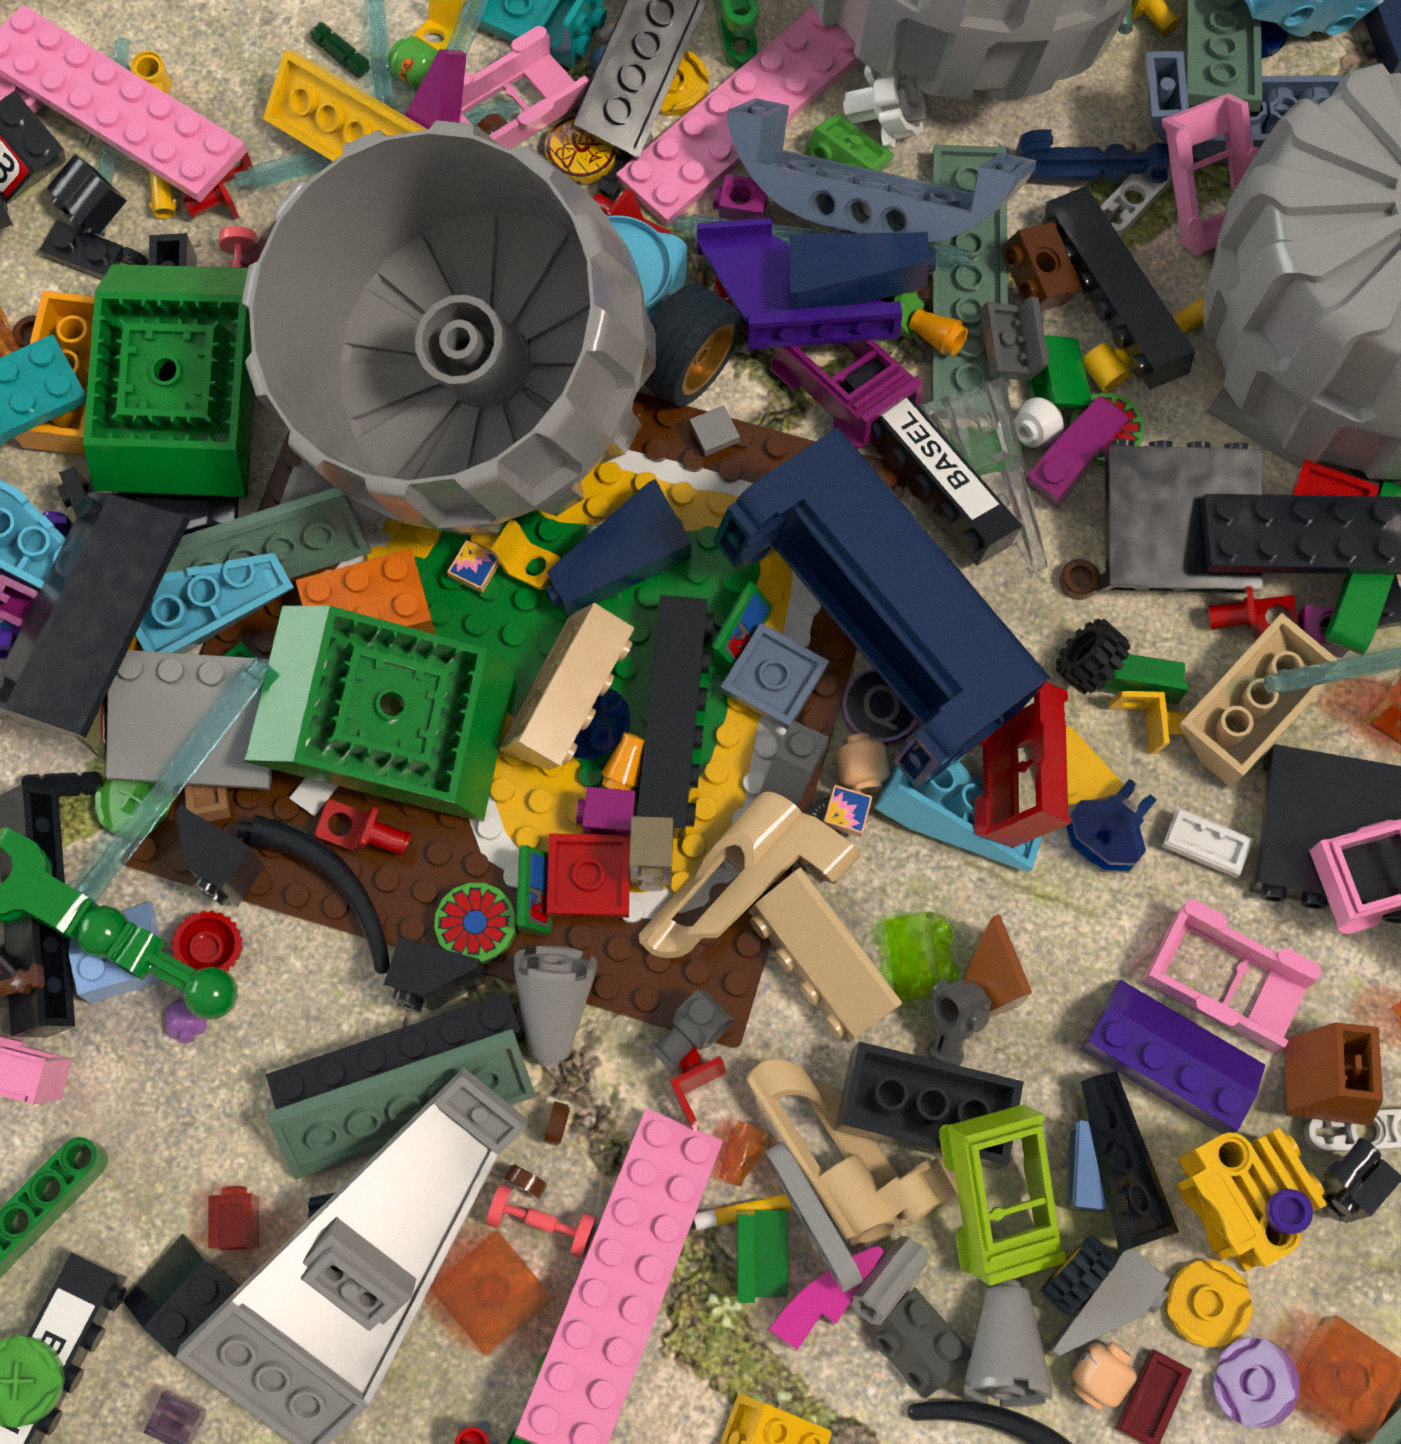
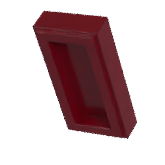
M1150 1349L1115 1429L1142 1444H1160L1192 1369L1155 1349Z

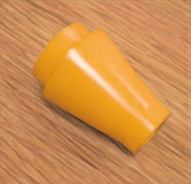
M918 309L913 314L909 323L911 330L917 332L942 355L947 353L952 356L956 355L963 347L968 335V329L962 326L961 320L926 312L922 309Z
M627 732L623 733L621 741L601 772L604 776L603 786L609 789L634 790V787H639L645 746L644 738Z

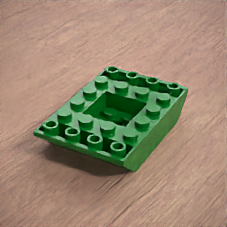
M111 265L95 290L83 447L95 492L247 498L255 391L245 364V360L252 353L249 310L241 303L248 268ZM168 362L175 363V376L169 381H161L159 378L160 368Z
M282 606L244 762L483 822L515 669L486 648L334 606ZM385 696L396 698L401 705L400 714L397 716L385 714L380 707L381 698Z

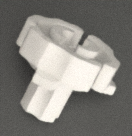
M866 65L864 74L871 87L845 92L844 112L852 124L878 119L882 125V145L887 149L895 148L896 139L917 136L923 131L922 121L909 122L925 119L924 93L917 88L915 83L916 77L896 69L884 76Z

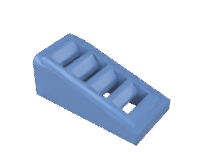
M1080 1120L1070 1127L1066 1207H1068L1067 1210L1101 1213L1107 1210V1203L1089 1122Z

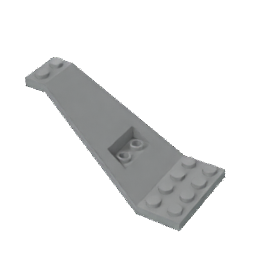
M463 1067L180 1345L176 1357L291 1443L329 1444L370 1405L497 1156L526 1129L528 1119ZM331 1266H336V1267H338L341 1271H335V1270L331 1269L330 1267H331ZM370 1292L374 1295V1297H369L364 1293Z

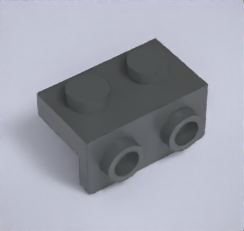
M1030 296L1020 306L986 302L980 308L990 377L1030 381L1049 365V349L1046 346L1043 314L1040 311L1038 297Z
M916 1287L896 1304L881 1325L875 1324L867 1331L869 1337L875 1342L877 1349L888 1357L904 1376L907 1384L924 1399L945 1385L970 1359L972 1352Z

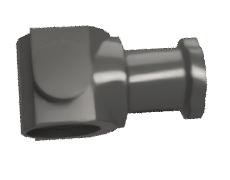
M961 978L950 983L948 980L942 979L933 987L930 994L931 1002L928 1011L937 1034L935 1040L929 1043L928 1056L930 1059L959 1066L964 1059V1051L962 1049L964 1041L972 1037L974 1032L981 1031L987 1025L990 1019L989 1010L992 1000L974 982H966Z
M705 988L697 989L675 1012L674 1019L672 1020L674 1027L657 1044L652 1042L647 1047L673 1074L678 1070L676 1065L694 1047L701 1050L714 1044L731 1027L734 1018Z

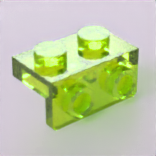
M926 911L885 920L893 989L902 1002L930 997L933 987L942 979H946L950 983L958 980L957 967L952 961L950 951L953 933L945 916Z

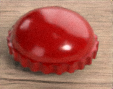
M211 910L210 912L201 911L198 914L193 913L191 917H186L183 923H179L178 929L174 931V938L171 940L173 945L171 953L174 954V958L195 970L205 967H218L229 972L230 968L236 965V960H239L241 956L240 952L243 949L241 945L243 938L240 936L241 930L237 929L236 922H232L229 916L225 917L221 912L215 913V911Z

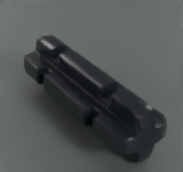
M96 771L83 772L82 776L78 775L77 772L44 774L43 777H39V774H26L22 777L21 784L58 788L60 797L79 796L81 792L85 793V795H95L98 789H101V786L103 787L102 775Z

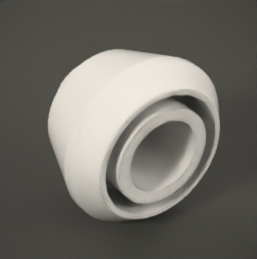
M1039 397L1027 400L1014 420L1016 437L1024 445L1031 448L1052 446L1063 434L1064 421L1059 409L1052 402Z

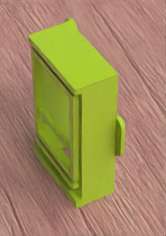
M1024 1104L955 1124H946L939 1131L944 1166L950 1171H955L963 1227L958 1228L955 1233L959 1265L962 1271L973 1274L989 1286L1066 1263L1065 1252L1061 1249L1042 1121H1045L1043 1113ZM1021 1138L1024 1154V1173L1030 1200L1004 1208L994 1207L991 1212H988L979 1150ZM1032 1208L1035 1228L995 1240L992 1239L990 1220L999 1221L1005 1215Z

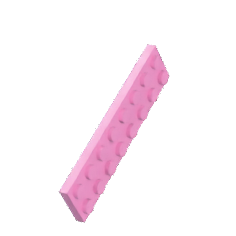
M24 4L0 27V76L196 201L201 202L248 152L245 142Z
M810 8L641 152L638 160L632 159L616 173V181L623 188L632 190L636 199L668 227L723 180L725 174L731 173L742 163L730 135L727 122L728 110L754 98L789 105L788 124L860 62L854 53L855 41L839 25L829 28L825 27L814 8Z
M646 1108L644 1110L514 1434L515 1437L531 1444H608L723 1140L699 1130L693 1131L690 1126Z

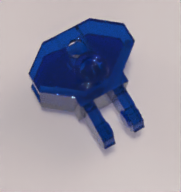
M1131 779L1124 784L1115 797L1111 795L1107 801L1081 800L1070 813L1069 817H1071L1072 823L1065 826L1071 848L1102 872L1129 873L1146 852L1140 825L1144 821L1142 818L1157 799L1149 794L1137 806L1136 812H1133L1122 803L1130 797L1137 785Z

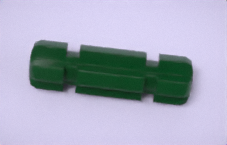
M318 22L310 31L312 41L321 48L325 47L324 51L343 67H349L348 71L356 78H362L365 73H368L370 70L369 60L361 53H355L356 49L337 33H331L332 29L328 25Z

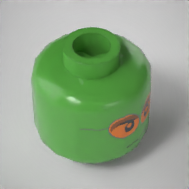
M417 36L399 39L393 45L388 55L391 75L417 92L438 50Z

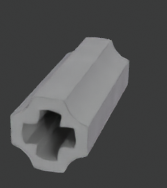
M899 1236L852 1296L851 1306L857 1315L866 1319L870 1324L881 1325L926 1267L927 1259L930 1256L923 1245L916 1243L911 1237Z

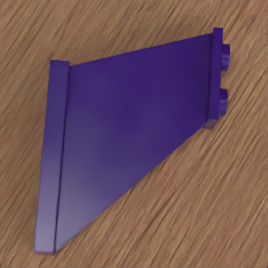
M771 218L697 223V255H704L733 306L741 313L742 321L747 327L748 350L897 339L900 337L902 321L900 301L883 302L877 299L856 305L790 309V245L772 235Z

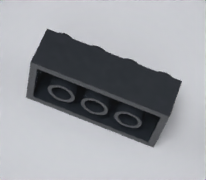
M859 1041L851 1050L835 1131L942 1157L939 1131L943 1125H951L1019 1106L1024 1081ZM1013 1140L979 1150L981 1166L995 1170L1008 1166Z

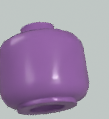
M184 998L178 999L167 1006L164 1014L165 1031L170 1038H178V1041L181 1043H190L195 1040V1035H200L206 1031L207 1020L195 1017L187 1009Z

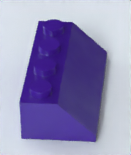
M1121 979L1117 982L1080 1048L1082 1052L1117 1071L1119 1074L1220 1134L1235 1133L1239 1130L1258 1094L1266 1066L1264 1063Z

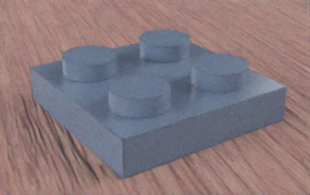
M760 623L721 685L720 692L788 730L792 720H796L828 668L829 661Z

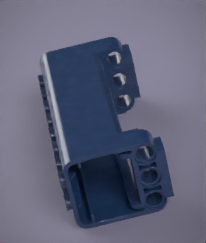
M840 428L830 431L753 483L738 497L736 502L727 507L713 542L733 567L746 566L751 562L757 564L774 551H777L920 723L921 727L908 736L906 739L908 742L895 752L898 756L894 760L917 789L929 783L1011 720L1050 680L1051 677Z

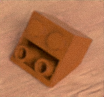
M1335 1022L1287 1038L1289 1041L1284 1048L1286 1116L1372 1126L1383 1102L1379 1027Z

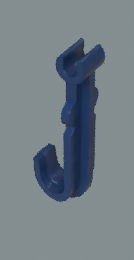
M1052 129L1031 130L1021 135L1015 151V156L1036 160L1035 170L1028 178L1030 180L1096 181L1104 175V179L1109 183H1118L1125 178L1126 174H1144L1145 179L1152 183H1162L1168 180L1169 150L1168 145L1165 143H1153L1146 148L1145 152H1127L1126 148L1121 144H1111L1105 149V152L1099 147H1051L1053 145Z

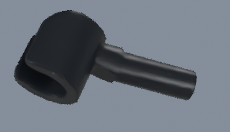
M618 156L608 175H603L599 179L598 186L600 189L598 193L614 201L618 199L622 191V185L616 182V173L622 169L626 161L623 156Z

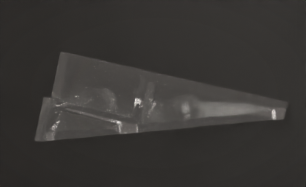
M1004 376L920 405V409L927 416L930 415L941 433L1023 525L1011 546L1016 545L1029 564L1026 568L1029 574L1047 568L1048 564Z

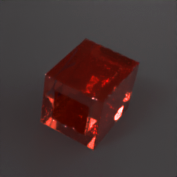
M246 1186L222 1187L221 1195L208 1196L209 1249L215 1251L259 1249V1196L247 1193Z

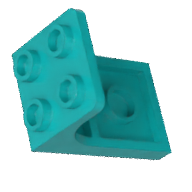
M480 0L471 13L470 18L472 25L510 42L534 27L542 26L550 36V54L558 63L572 69L578 58H583L587 54L591 44V37L596 29L601 30L604 26L608 11L605 9L604 0Z
M53 334L0 358V446L21 433L86 404L87 395Z

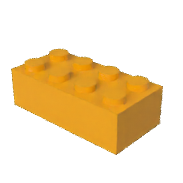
M42 291L30 344L53 334L87 395L94 297ZM86 404L15 436L22 448L85 455L83 437Z

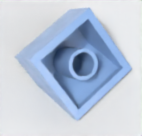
M152 902L121 910L126 915L128 921L146 929L161 939ZM70 939L69 959L77 994L90 1004L164 982L150 973L146 975L144 980H141L114 965L107 958H95L87 955L80 949L78 942L76 943Z

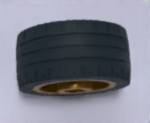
M689 283L678 289L664 302L651 319L656 333V368L644 385L676 406L683 407L693 402L710 387L730 359L742 331L743 317L741 313L717 294L697 283Z

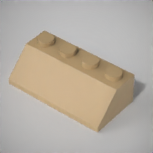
M596 603L571 614L501 740L499 751L548 770L559 767L561 764L566 765L576 751L577 744L574 743L578 732L580 729L585 730L595 715L596 710L592 706L598 695L603 696L613 682L614 675L611 674L615 663L617 661L621 662L632 646V641L629 640V637L634 627Z
M1281 613L1184 718L1179 726L1199 761L1232 789L1344 664Z
M801 867L763 896L749 910V913L752 915L750 923L761 938L765 939L768 937L777 949L774 954L778 962L787 972L793 970L802 982L799 986L802 994L813 1006L816 1004L820 1006L827 1016L824 1019L826 1026L837 1039L843 1037L849 1043L902 1004V1001Z

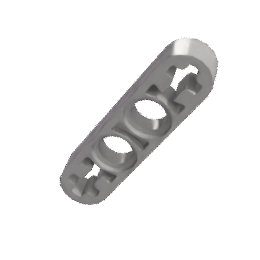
M782 1141L765 1150V1157L774 1176L839 1289L844 1293L863 1283L856 1263L785 1142Z

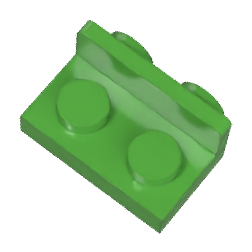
M839 113L815 127L804 152L806 155L880 172L890 165L895 155Z

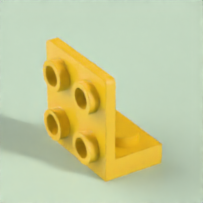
M738 1393L720 1444H829L832 1432L829 1429L774 1406Z

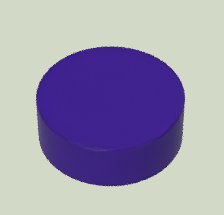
M1284 1189L1274 1193L1268 1199L1265 1214L1268 1223L1274 1230L1282 1234L1292 1235L1308 1228L1313 1219V1208L1310 1200L1302 1192L1295 1189Z

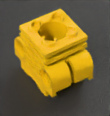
M1280 1127L1251 1142L1238 1133L1228 1132L1201 1144L1177 1158L1187 1178L1173 1186L1184 1204L1201 1221L1207 1243L1217 1260L1221 1261L1233 1256L1244 1272L1261 1265L1263 1268L1291 1253L1298 1247L1301 1240V1232L1292 1235L1282 1234L1274 1230L1268 1223L1265 1208L1268 1199L1274 1193L1284 1189L1298 1190L1310 1200L1313 1211L1327 1205L1322 1197L1324 1195L1322 1184L1312 1172L1307 1173L1298 1158L1301 1152L1297 1143L1289 1134H1284ZM1219 1152L1224 1156L1226 1166L1220 1161ZM1266 1229L1270 1233L1271 1243L1266 1237Z

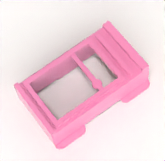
M536 26L513 40L511 44L512 52L476 74L472 75L465 71L460 123L471 124L463 114L505 89L506 95L512 97L523 110L516 119L489 135L499 145L511 149L578 107L589 86V80L586 76L574 81L550 54V36L542 26ZM522 77H525L543 98V100L530 108L516 93V88L510 86Z
M1230 93L1162 119V126L1166 130L1181 235L1179 244L1188 248L1194 256H1200L1203 252L1217 246L1225 211L1204 220L1199 218L1193 170L1228 157L1233 194L1260 149L1259 147H1253L1248 102ZM1225 133L1226 151L1193 163L1192 146Z
M1401 819L1395 821L1386 820L1361 827L1353 833L1321 840L1309 850L1340 933L1347 935L1375 927L1380 924L1381 915L1401 910V894L1362 905L1342 853L1343 849L1367 844L1396 834H1400L1401 837Z
M1189 899L1175 913L1141 983L1154 987L1266 1047V1050L1274 1054L1284 1049L1289 1041L1284 1038L1307 988L1315 984L1321 975V967L1288 948H1284L1277 953L1227 927V918L1224 914L1198 900ZM1186 930L1243 959L1242 963L1236 966L1237 973L1222 1003L1165 975ZM1251 963L1269 974L1246 1018L1228 1007L1242 976L1248 973V964Z
M0 1035V1096L23 1102L27 1101L28 1104L32 1105L61 1100L72 1058L25 1047V1041Z

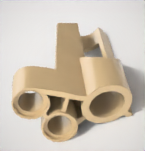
M763 792L713 846L698 869L639 933L640 943L651 955L660 958L684 956L691 952L702 938H718L791 865L795 869L801 867L803 871L813 876L819 883L827 881L836 884L856 862L860 854L846 838L816 817L802 813L793 802L784 796L773 792ZM725 859L740 872L692 927L677 924L672 920Z
M764 1060L749 1072L746 1079L747 1083L842 1235L852 1246H863L879 1241L899 1228L914 1224L958 1196L956 1179L950 1170L945 1168L942 1158L936 1157L930 1163L926 1160L900 1178L872 1139L835 1131L841 1097L831 1084L813 1082L803 1068L785 1060ZM790 1095L806 1097L845 1160L824 1173L778 1099Z

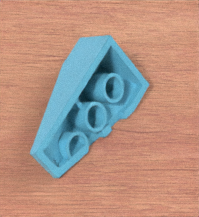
M0 480V574L40 592L66 538L45 515L43 516L18 488Z
M275 553L167 572L164 574L135 635L144 651L185 654L294 589V586Z
M963 757L918 789L896 763L890 770L889 779L883 783V789L880 791L875 809L911 830L1026 872L1033 869L1042 840L1041 837L1011 848L987 837L975 834L974 803L977 796L983 794V777L979 775L975 778L959 762Z

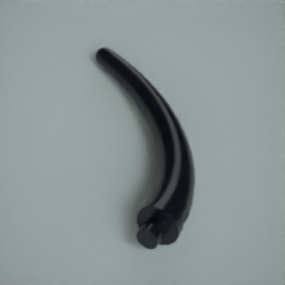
M254 815L252 823L239 822L237 838L251 839L252 847L273 849L294 856L312 866L335 886L349 904L362 928L370 950L374 970L378 974H386L390 966V959L380 919L367 891L348 864L323 841L290 823L277 819H267L264 816Z
M941 1400L913 1403L907 1409V1415L912 1421L936 1420L974 1424L1001 1432L1024 1444H1073L1044 1423L1022 1413L996 1405L971 1401Z

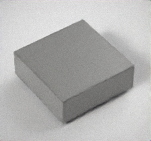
M724 405L689 419V425L705 457L740 442V436Z

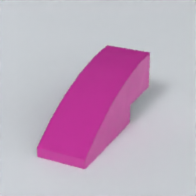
M879 1246L852 1256L863 1282L885 1251ZM827 1270L807 1285L783 1309L767 1331L793 1350H798L820 1316L833 1325L839 1321L852 1301V1296L862 1283L843 1293L829 1270Z

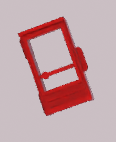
M1047 682L1034 696L1033 704L1024 707L1011 720L978 744L980 746L983 745V794L978 795L974 803V830L976 835L987 837L1014 848L1072 823L1071 817L1068 816L1066 713L1064 712V702L1068 701V691ZM1032 743V759L1019 762L1018 749ZM1035 766L1036 806L1019 813V772L1025 773L1028 768Z

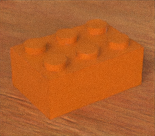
M412 549L296 580L302 606L330 605L436 635Z

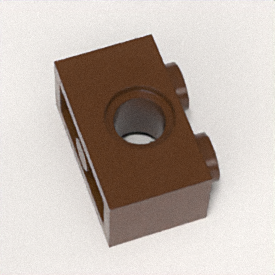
M1054 222L1018 230L1000 247L1004 255V261L1009 267L1018 288L1020 298L1024 302L1030 296L1038 297L1040 311L1065 305L1083 289Z

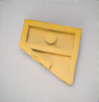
M1070 725L1066 726L1068 809L1125 796L1128 791L1123 782Z

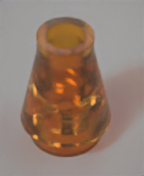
M738 1120L735 1129L730 1128L719 1177L742 1187L745 1178L769 1146L765 1143L769 1133Z

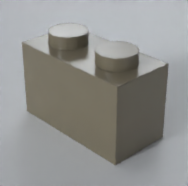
M631 816L630 877L631 884H639V889L660 891L663 890V885L672 886L673 818Z

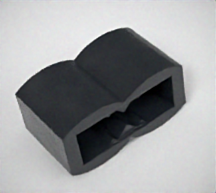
M75 153L47 186V189L54 195L50 201L62 212L70 215L68 220L84 233L91 229L99 235L127 202L126 198L102 174Z

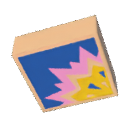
M466 540L447 573L448 577L483 594L500 564L492 552Z
M834 785L823 823L832 829L861 837L873 796Z

